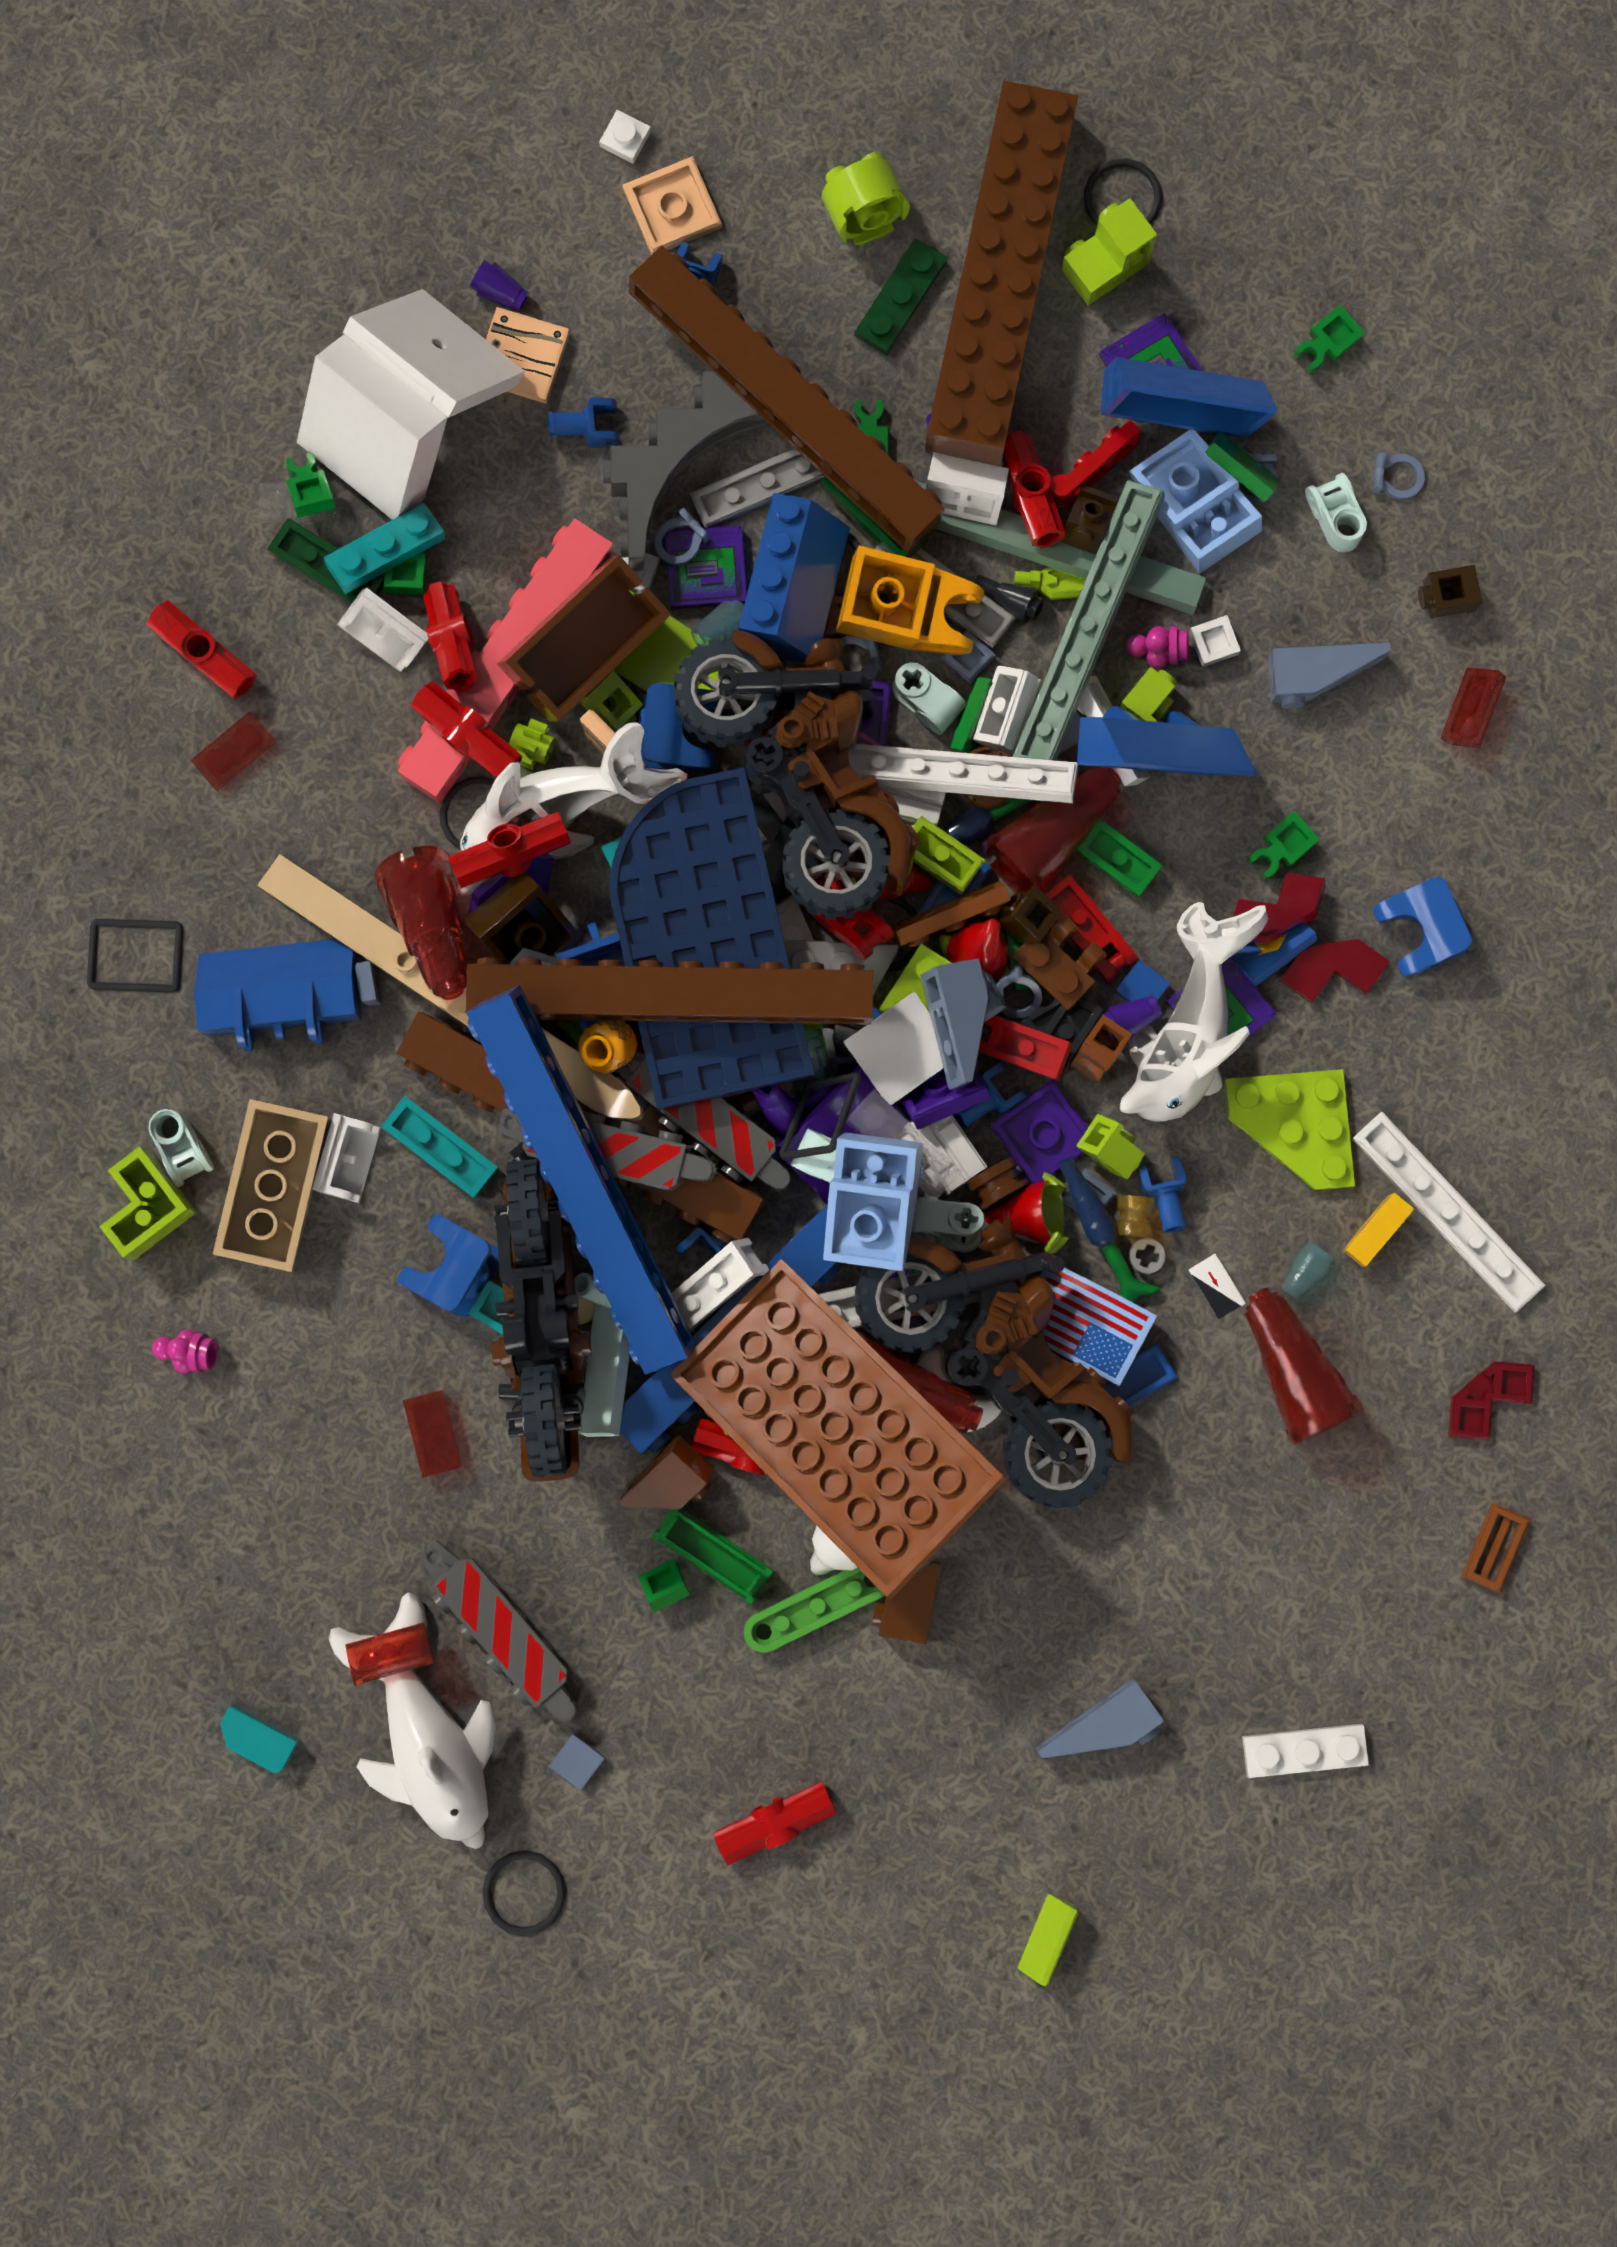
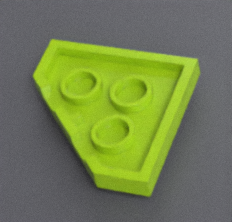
M1343 1069L1229 1078L1224 1080L1228 1119L1259 1143L1263 1149L1301 1178L1312 1190L1355 1187Z

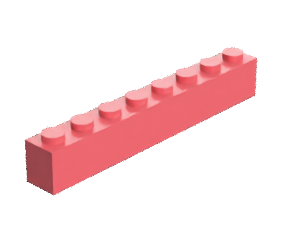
M575 518L568 527L564 525L559 529L553 539L552 545L554 548L547 558L542 556L535 563L530 573V576L533 577L525 589L519 588L514 593L508 605L510 611L503 621L498 619L491 626L486 636L489 641L482 651H475L473 653L478 680L474 682L473 687L463 692L452 689L446 691L464 707L468 705L474 709L492 728L495 727L520 691L497 663L605 561L615 555L612 542ZM425 721L420 730L422 736L414 747L408 746L402 753L398 761L400 766L398 773L403 780L441 804L472 758L462 756L441 737L440 731Z

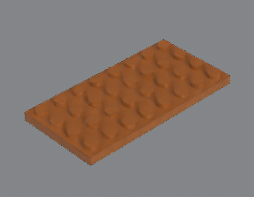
M782 1259L692 1350L688 1358L684 1359L669 1374L890 1600L1007 1480Z

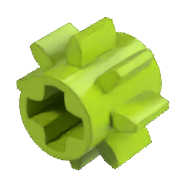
M531 718L528 727L520 723L515 727L509 745L522 755V760L519 763L521 766L533 770L536 762L544 765L548 762L555 745V737L548 735L550 730L548 724Z

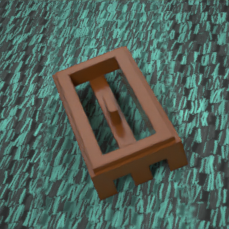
M1491 1503L1461 1577L1500 1593L1531 1519ZM1499 1514L1503 1518L1479 1575L1475 1574L1474 1571ZM1512 1520L1517 1522V1526L1495 1579L1491 1581L1487 1577Z

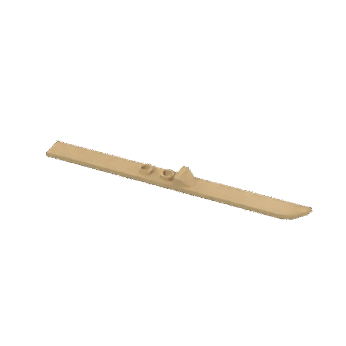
M279 854L257 886L468 1027L469 1017L465 1013L466 975L458 973ZM542 1028L578 1101L596 1113L612 1120L636 1122L644 1117L643 1109L633 1092L611 1073H599L591 1070L584 1064L578 1051Z

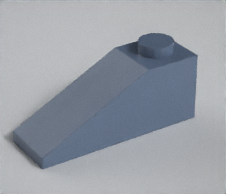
M1390 643L1273 649L1268 657L1271 703H1281L1282 708L1286 709L1305 706V701H1311L1384 660L1391 650Z
M979 958L935 966L920 975L949 1090L957 1089L973 1081L988 1002V979L986 973L981 969Z
M1132 1678L1039 1744L1035 1749L1043 1759L1129 1746L1137 1741L1140 1745H1143L1160 1733L1158 1726L1164 1720L1138 1683Z

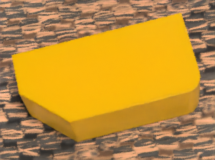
M1396 1193L1388 1195L1351 1238L1343 1251L1361 1267H1366L1412 1213L1414 1208Z

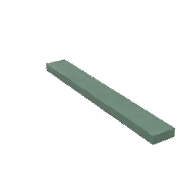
M916 481L925 490L926 484ZM1000 509L996 526L943 514L940 523L935 527V529L1084 579L1087 578L1096 554L1062 543L1061 540L1055 543L1054 546L1040 549L1037 546H1032L1022 516ZM1140 556L1125 593L1194 615L1206 578Z
M1127 480L1013 757L1056 761L1165 498L1163 490Z

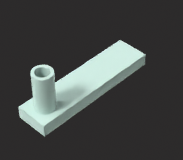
M581 1273L574 1279L576 1294L594 1302L595 1306L590 1337L592 1355L588 1356L584 1382L586 1397L584 1410L581 1415L582 1430H579V1434L587 1437L619 1436L630 1355L628 1350L629 1341L623 1329L617 1328L613 1322L611 1305L605 1293L602 1294L597 1289L592 1275Z

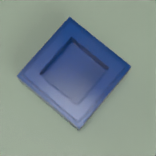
M1139 960L1116 989L1115 993L1127 1002L1148 997L1152 994L1157 1001L1170 985V982Z

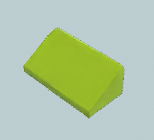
M921 815L913 826L921 843L920 846L915 848L913 862L962 895L985 862V859Z
M1052 1894L1047 1895L1019 1962L1018 1969L1042 1986L1046 1987V1985H1049L1078 1915L1074 1904Z

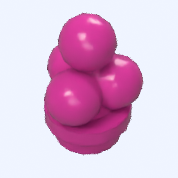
M1156 626L1149 631L1147 637L1140 634L1131 635L1126 641L1125 648L1127 653L1135 658L1143 657L1147 653L1148 664L1155 669H1161L1167 666L1168 663L1170 665H1178L1179 661H1188L1189 633L1188 630H1179L1178 626H1170V630L1162 626Z
M191 1329L181 1331L173 1340L167 1336L159 1337L152 1345V1353L157 1359L168 1360L171 1358L174 1369L182 1374L191 1371L201 1373L205 1369L211 1370L214 1368L218 1358L217 1340L209 1338L206 1333H196Z

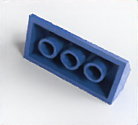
M773 493L738 630L755 635L766 642L781 659L805 663L807 656L810 654V648L824 637L850 533V526L813 500Z

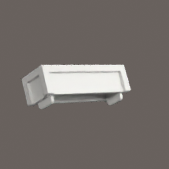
M749 1238L731 1241L671 1293L692 1336L696 1333L694 1330L755 1277L765 1275L770 1271L768 1266L762 1264L751 1249L752 1242Z

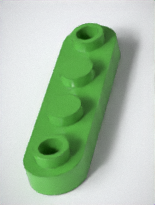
M858 1567L854 1570H843L753 1614L745 1624L744 1638L748 1646L754 1651L760 1653L771 1652L880 1599L884 1594L876 1586L870 1587L865 1584V1574ZM761 1624H767L771 1627L772 1634L767 1639H761L756 1634V1629Z

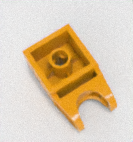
M859 545L852 557L836 632L913 651L949 655L969 654L973 649V641L960 632L953 630L947 624L944 617V608L950 604L980 603L984 598V590L971 581L934 567L935 564ZM885 593L889 595L887 601L893 602L889 604L882 602L879 599L880 594Z

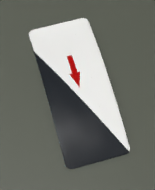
M1216 1254L1189 1269V1272L1218 1319L1246 1304Z

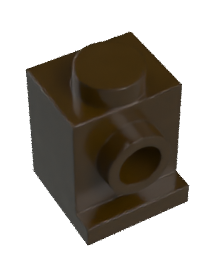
M1082 484L1066 523L1065 537L1061 542L1097 554L1119 497Z
M1475 565L1428 573L1423 580V586L1418 588V599L1422 610L1429 609L1430 619L1464 612L1470 613L1477 610L1483 601ZM1441 591L1450 592L1452 600L1443 601Z
M1032 886L1028 892H1018L1010 897L1011 900L1005 903L1002 916L998 921L1018 942H1041L1063 911L1037 886Z

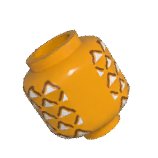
M606 1020L598 1021L587 1027L580 1036L578 1048L584 1064L591 1070L599 1073H612L632 1060L636 1054L638 1044L636 1034L629 1024L625 1021Z

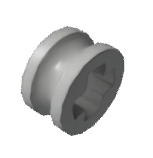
M1145 1238L1131 1246L1128 1260L1130 1266L1138 1273L1151 1274L1162 1267L1165 1261V1252L1158 1241ZM1146 1245L1154 1248L1152 1254H1157V1261L1150 1262L1146 1268L1140 1265L1141 1259L1136 1258L1137 1250L1143 1251Z

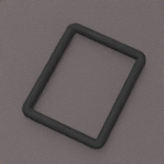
M93 920L90 925L88 987L93 990L176 992L180 987L182 924L177 921ZM98 926L176 929L172 985L95 982Z
M849 1073L806 1082L780 1150V1157L787 1160L827 1154L836 1150L837 1138L842 1135L861 1081L860 1074ZM852 1081L830 1144L789 1151L811 1088Z

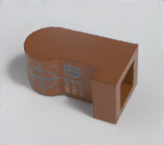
M1102 1015L1083 1042L1070 1066L1097 1083L1104 1072L1108 1071L1132 1036V1033L1105 1015ZM1102 1030L1112 1033L1118 1041L1107 1038Z

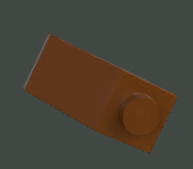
M678 1435L626 1485L619 1503L624 1507L681 1509L690 1499L697 1502L706 1494L711 1487V1483L708 1480L714 1466Z
M931 1561L922 1567L891 1600L885 1596L884 1602L876 1601L872 1625L879 1626V1636L927 1645L940 1563Z

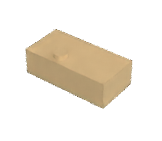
M249 1099L213 1255L294 1273L313 1193L312 1187L329 1125V1118L327 1116Z

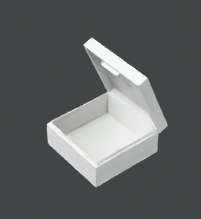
M423 289L350 316L342 332L344 335L315 356L297 443L311 452L316 459L392 520L415 508L425 498L447 418L517 387L525 373L521 367Z

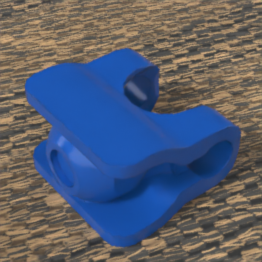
M664 683L652 684L643 696V706L639 718V724L644 729L641 756L645 767L662 770L677 768L681 771L708 772L715 768V753L708 749L691 745L683 735V721L679 720L674 702V685ZM698 688L697 697L715 691ZM717 701L702 706L707 711L714 713L718 704Z
M1440 877L1431 878L1378 903L1372 909L1379 923L1392 919L1408 918L1418 923L1422 929L1423 942L1420 947L1404 956L1397 964L1402 977L1413 976L1460 956L1468 951L1471 945L1472 938L1461 909L1455 898H1453L1447 882Z
M434 1214L427 1228L431 1233L438 1236L445 1246L443 1263L436 1270L427 1273L404 1266L397 1278V1282L446 1311H450L459 1317L470 1316L468 1314L483 1288L488 1280L493 1278L499 1267L498 1247L443 1216Z

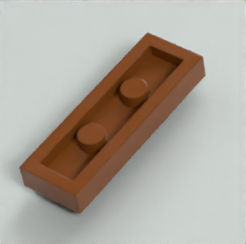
M998 880L894 923L891 927L896 940L901 946L908 943L909 947H914L930 940L929 934L944 928L945 932H950L967 924L966 919L979 913L981 917L993 915L1003 909L1002 904L1011 899L1006 886Z

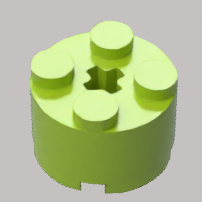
M872 152L861 161L847 167L837 166L831 169L825 176L827 184L822 191L821 198L842 242L847 243V239H852L855 245H862L884 236L894 230L893 221L899 216L904 220L909 213L910 203L891 164L883 159L882 154L879 152Z

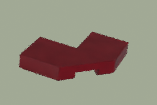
M1286 873L1277 904L1238 899L1233 917L1257 906L1265 905L1268 921L1264 929L1251 942L1269 944L1282 937L1281 933L1299 923L1304 925L1317 917L1326 888L1325 878Z
M1359 939L1310 946L1296 956L1279 981L1310 1003L1315 1000L1333 973L1364 994H1367L1390 961Z
M1498 1361L1490 1363L1450 1398L1448 1437L1490 1441L1492 1401L1532 1405L1535 1365Z

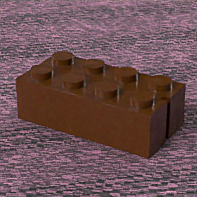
M620 555L605 561L497 663L520 690H531L526 697L549 722L560 721L671 615L649 588L639 590L632 595L629 589L638 587L643 581Z

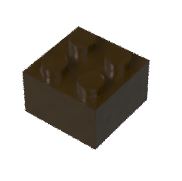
M526 872L510 878L463 920L495 958L502 960L501 964L510 965L511 961L523 948L556 957V954L570 950L583 938L543 889Z

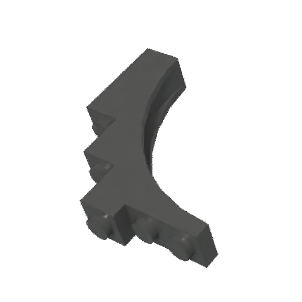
M702 372L701 386H694V408L656 409V423H649V446H611V459L603 460V484L611 483V497H619L620 520H627L628 534H620V555L622 558L628 557V565L633 571H644L646 541L654 514L666 491L686 466L710 447L735 434L763 426H770L714 372Z

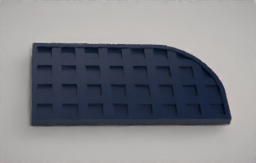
M745 768L687 779L670 786L656 795L635 815L619 841L611 866L609 881L610 898L625 966L639 967V961L656 960L663 962V967H679V962L699 961L703 962V968H719V963L733 961L744 963V968H760V963L778 962L784 964V969H790ZM638 1021L657 1111L814 1076L803 1024Z

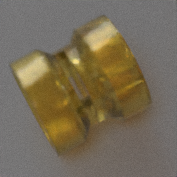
M1130 1195L1117 1196L1116 1208L1120 1211L1121 1220L1115 1223L1118 1231L1117 1236L1154 1239V1226L1149 1221L1151 1215L1156 1211V1198Z

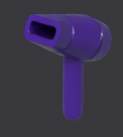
M777 1084L754 1089L753 1092L769 1126L784 1140L800 1096L792 1099ZM836 1084L822 1086L810 1091L803 1111L819 1105L837 1087ZM802 1113L799 1124L806 1118L804 1113Z

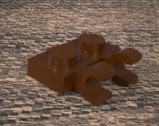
M1064 915L1051 932L1044 936L1041 942H1025L1012 957L1070 1011L1096 984L1089 974L1105 959L1107 954L1093 942L1082 953L1080 958L1074 962L1061 947L1077 932L1079 927L1069 917Z

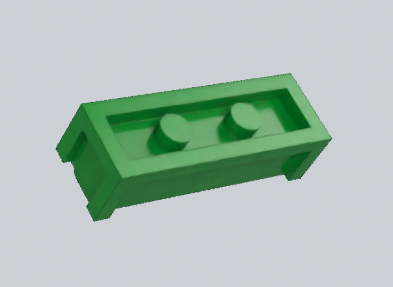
M683 1508L670 1509L659 1528L652 1535V1538L657 1542L660 1541L743 1597L744 1601L750 1605L774 1571Z

